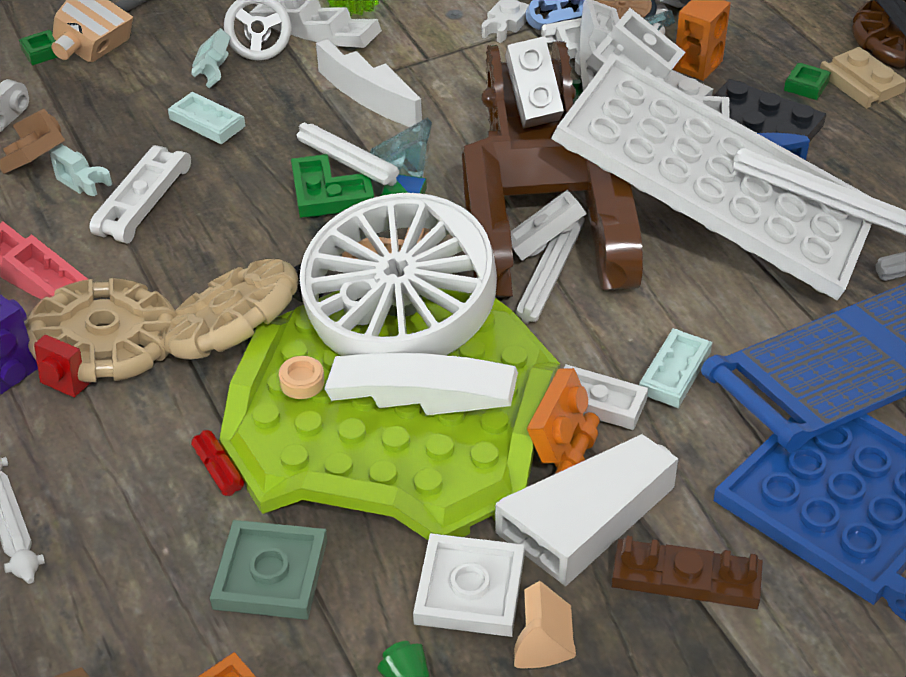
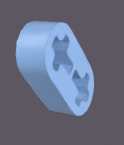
M532 0L525 13L526 20L533 28L541 30L544 24L582 18L585 0H571L572 4H578L579 6L575 12L571 7L561 9L569 0ZM539 6L542 11L553 10L548 13L545 19H543L541 14H535Z

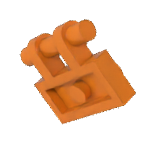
M574 368L557 370L527 427L541 462L554 463L557 468L555 474L585 461L584 453L586 449L593 447L598 437L597 427L600 419L591 412L583 415L588 407V394L585 387L581 385Z

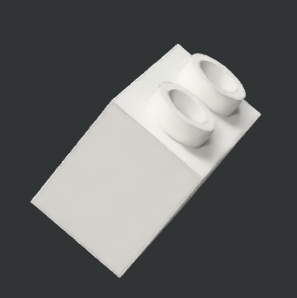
M545 36L507 45L505 59L523 129L560 120L564 109Z

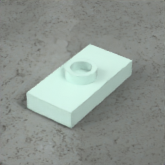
M191 92L168 108L169 119L219 144H223L246 127L244 116L194 92Z
M673 328L639 383L640 386L648 388L647 397L679 408L699 374L702 365L710 355L712 342Z

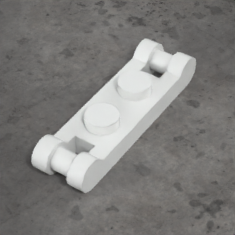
M152 146L93 215L90 222L91 234L100 237L111 235L116 241L126 244L130 243L134 238L136 227L180 174L188 172L191 165L190 154L182 151L171 153L168 152L166 147Z

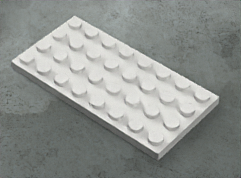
M611 53L570 108L551 138L563 145L567 150L583 156L597 164L604 171L622 178L634 185L638 190L652 195L669 205L673 210L682 212L703 224L710 231L719 233L740 245L744 250L758 255L774 264L779 270L795 276L811 285L816 291L825 293L835 300H838L846 290L872 225L869 221L734 170L732 165L735 154L739 148H746L865 194L614 53Z

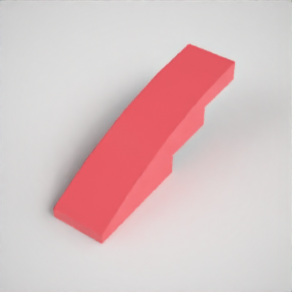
M2 221L0 223V277L39 299L53 297L56 289L65 285L88 280L87 277L32 234L25 239L5 222Z

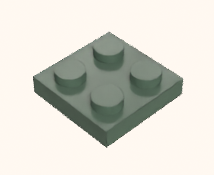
M233 520L210 596L212 610L308 620L327 544L326 529Z

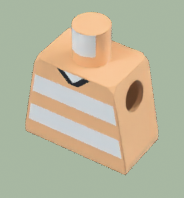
M66 0L54 17L52 36L56 41L51 45L52 51L62 60H67L75 53L87 62H94L130 38L133 16L109 0Z

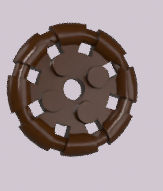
M876 0L866 2L858 9L853 18L852 32L856 42L863 50L867 52L872 51V56L877 60L903 69L904 65H906V36Z

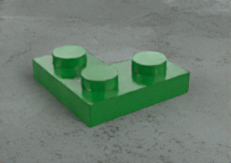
M328 154L291 159L300 218L340 213L353 205L375 198L371 178L362 173L332 177Z

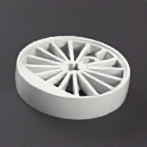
M420 193L383 195L365 200L342 211L326 223L312 239L304 254L300 269L301 294L309 320L322 341L340 356L370 353L447 355L465 344L481 328L491 312L496 295L497 272L494 253L482 225L471 213L461 206L437 196ZM410 228L399 252L397 229ZM423 228L432 229L417 243ZM390 230L392 253L388 252L377 236V233ZM447 234L453 236L452 239L437 245ZM368 238L377 253L357 242ZM346 251L358 259L341 257L340 255ZM461 251L465 253L462 256L451 257ZM328 270L343 272V274L325 276ZM475 270L478 278L453 275L452 273ZM438 288L472 293V295L466 302L462 303ZM340 290V294L337 293L321 302H318L320 293ZM419 295L453 313V315L440 323L437 322ZM412 303L428 326V329L407 334L404 306ZM391 305L397 306L398 336L378 337ZM342 309L345 311V315L338 322H334L328 317ZM369 324L365 334L351 331L356 325Z

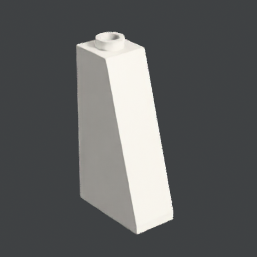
M641 434L502 498L496 503L495 533L508 543L524 544L526 557L564 586H567L674 488L678 458L663 445L656 444Z

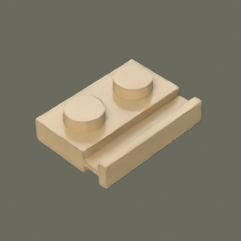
M860 47L833 57L831 63L821 62L820 69L831 72L829 82L866 109L871 107V103L874 101L879 104L905 92L906 79Z

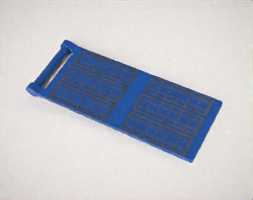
M906 283L728 356L714 355L709 357L702 365L701 373L711 383L718 382L778 436V443L790 453L799 450L813 437L906 396ZM737 369L798 423L788 422L732 371Z

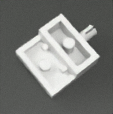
M629 8L590 55L586 63L598 72L611 53H614L663 81L684 55L685 51L664 35V26L658 31L660 23L651 25Z

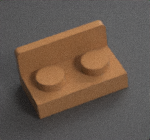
M43 108L13 124L20 139L3 148L6 155L0 158V170L3 174L31 162L65 141L61 134V127L55 117L48 114Z

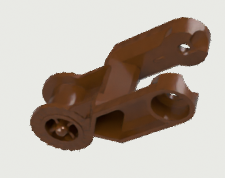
M555 41L551 57L564 109L562 116L558 121L524 129L506 61L501 62L498 45H488L486 51L487 88L483 91L481 100L489 111L490 131H488L487 138L462 146L461 153L465 209L484 228L494 253L497 272L495 298L513 296L510 268L513 267V251L509 217L506 213L504 196L565 192L566 190H584L601 289L605 291L639 288L642 281L643 251L639 220L631 184L613 173L604 171L597 164L577 153L567 150L563 145L551 139L557 126L573 106V100L576 96V90L572 85L573 81L570 76L572 68L569 64L570 56L568 55L566 42ZM473 270V277L478 278L475 270Z

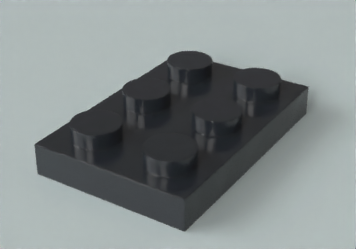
M729 79L714 95L717 97H729V118L756 133L804 135L811 141L825 123L826 113L815 110L808 105L787 100L775 93H768L751 87L741 81Z

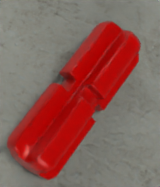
M203 430L200 435L194 436L191 445L222 494L232 496L235 491L241 490L244 486V481L213 432Z

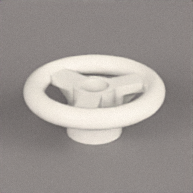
M236 0L229 7L225 15L224 31L231 36L229 45L237 54L246 59L262 61L275 57L286 47L291 36V21L288 12L277 0ZM250 4H264L272 8L276 13L266 18L261 16L252 17L242 8ZM235 18L244 24L245 37L251 42L250 49L243 46L235 35ZM259 23L264 27V30L261 33H255L251 29L252 25ZM281 23V34L277 42L270 48L261 50V44L265 43L270 37L271 27Z

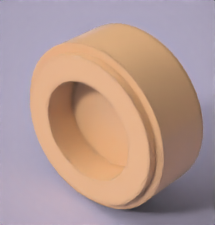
M296 356L286 360L279 369L281 390L287 396L295 399H307L317 395L324 386L322 364L309 356Z

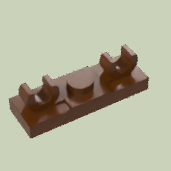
M626 536L624 539H618L612 587L758 609L761 595L763 560L758 559L756 554H750L749 558L733 556L730 550H724L720 554L696 548L668 544L666 546L660 545L659 541L652 539L651 543L633 541V536Z

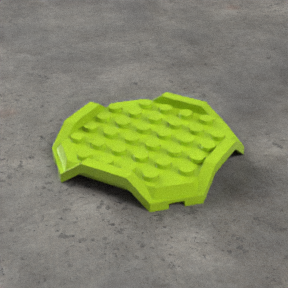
M438 288L462 303L466 302L472 295V293ZM340 290L318 298V302H321L337 293L340 294ZM422 296V301L437 322L440 323L453 315V313ZM495 298L489 316L476 334L461 347L446 356L467 357L515 366L518 375L511 406L426 415L420 403L379 408L372 396L331 401L324 388L335 356L340 355L322 341L309 320L305 306L301 305L292 311L277 316L268 325L262 322L257 326L230 382L219 441L225 453L245 481L248 493L262 514L301 500L394 517L429 540L430 533L456 537L469 535L470 526L489 517H492L495 521L497 502L528 487L535 446L527 431V427L557 370L560 369V363L509 307ZM342 309L328 317L334 322H338L345 315V311ZM418 312L405 317L407 334L428 329V326ZM386 316L378 337L398 336L397 316ZM369 324L356 325L351 331L365 334ZM296 356H309L318 360L324 370V386L317 395L307 399H295L284 394L280 388L279 369L286 360Z

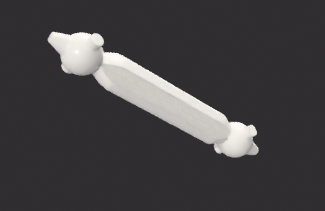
M3 457L0 458V541L4 552L11 557L9 563L4 564L5 573L12 572L15 576L23 578L28 584L34 582V576L39 565L45 563L43 554L36 555L30 551L32 541L8 476L1 471L2 467L8 466L7 458Z

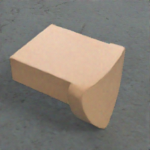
M541 581L524 589L526 627L518 636L515 644L514 666L516 668H541L574 658L576 656V648L573 640L571 605Z

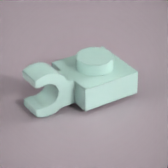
M221 28L200 46L192 65V75L194 77L199 73L206 75L208 79L206 86L208 88H211L221 79V72L218 67L229 54L226 48L231 36Z
M61 143L49 150L56 179L79 194L85 192L90 196L97 195L95 183H104L107 186L112 185L109 171L104 167H89L87 160L81 153L74 152Z

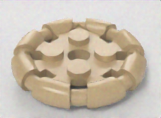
M264 259L251 262L246 269L241 267L235 268L209 282V288L200 294L195 292L175 310L177 316L170 321L176 326L168 333L166 327L163 330L162 339L164 337L166 350L180 359H199L208 357L213 349L223 352L254 335L253 329L262 322L268 325L288 306L292 300V295L295 294L298 288L296 269L290 263L280 259Z
M109 278V282H93V279L82 280L56 289L53 297H44L33 308L26 322V329L30 339L28 348L36 359L34 343L46 334L80 349L82 359L78 370V379L80 381L96 382V378L114 377V381L124 380L152 369L155 360L163 361L167 357L169 352L164 346V337L162 339L163 330L166 327L168 333L176 326L170 320L174 319L177 314L172 304L158 291H148L147 286L144 284L118 278ZM101 297H103V298H110V299L94 300V298H101Z

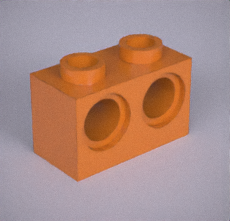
M691 0L679 11L676 45L685 53L673 70L704 81L720 65L724 56L730 2L725 0Z

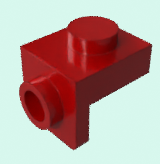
M46 334L34 343L40 383L74 398L91 383L78 379V370L82 363L79 348Z

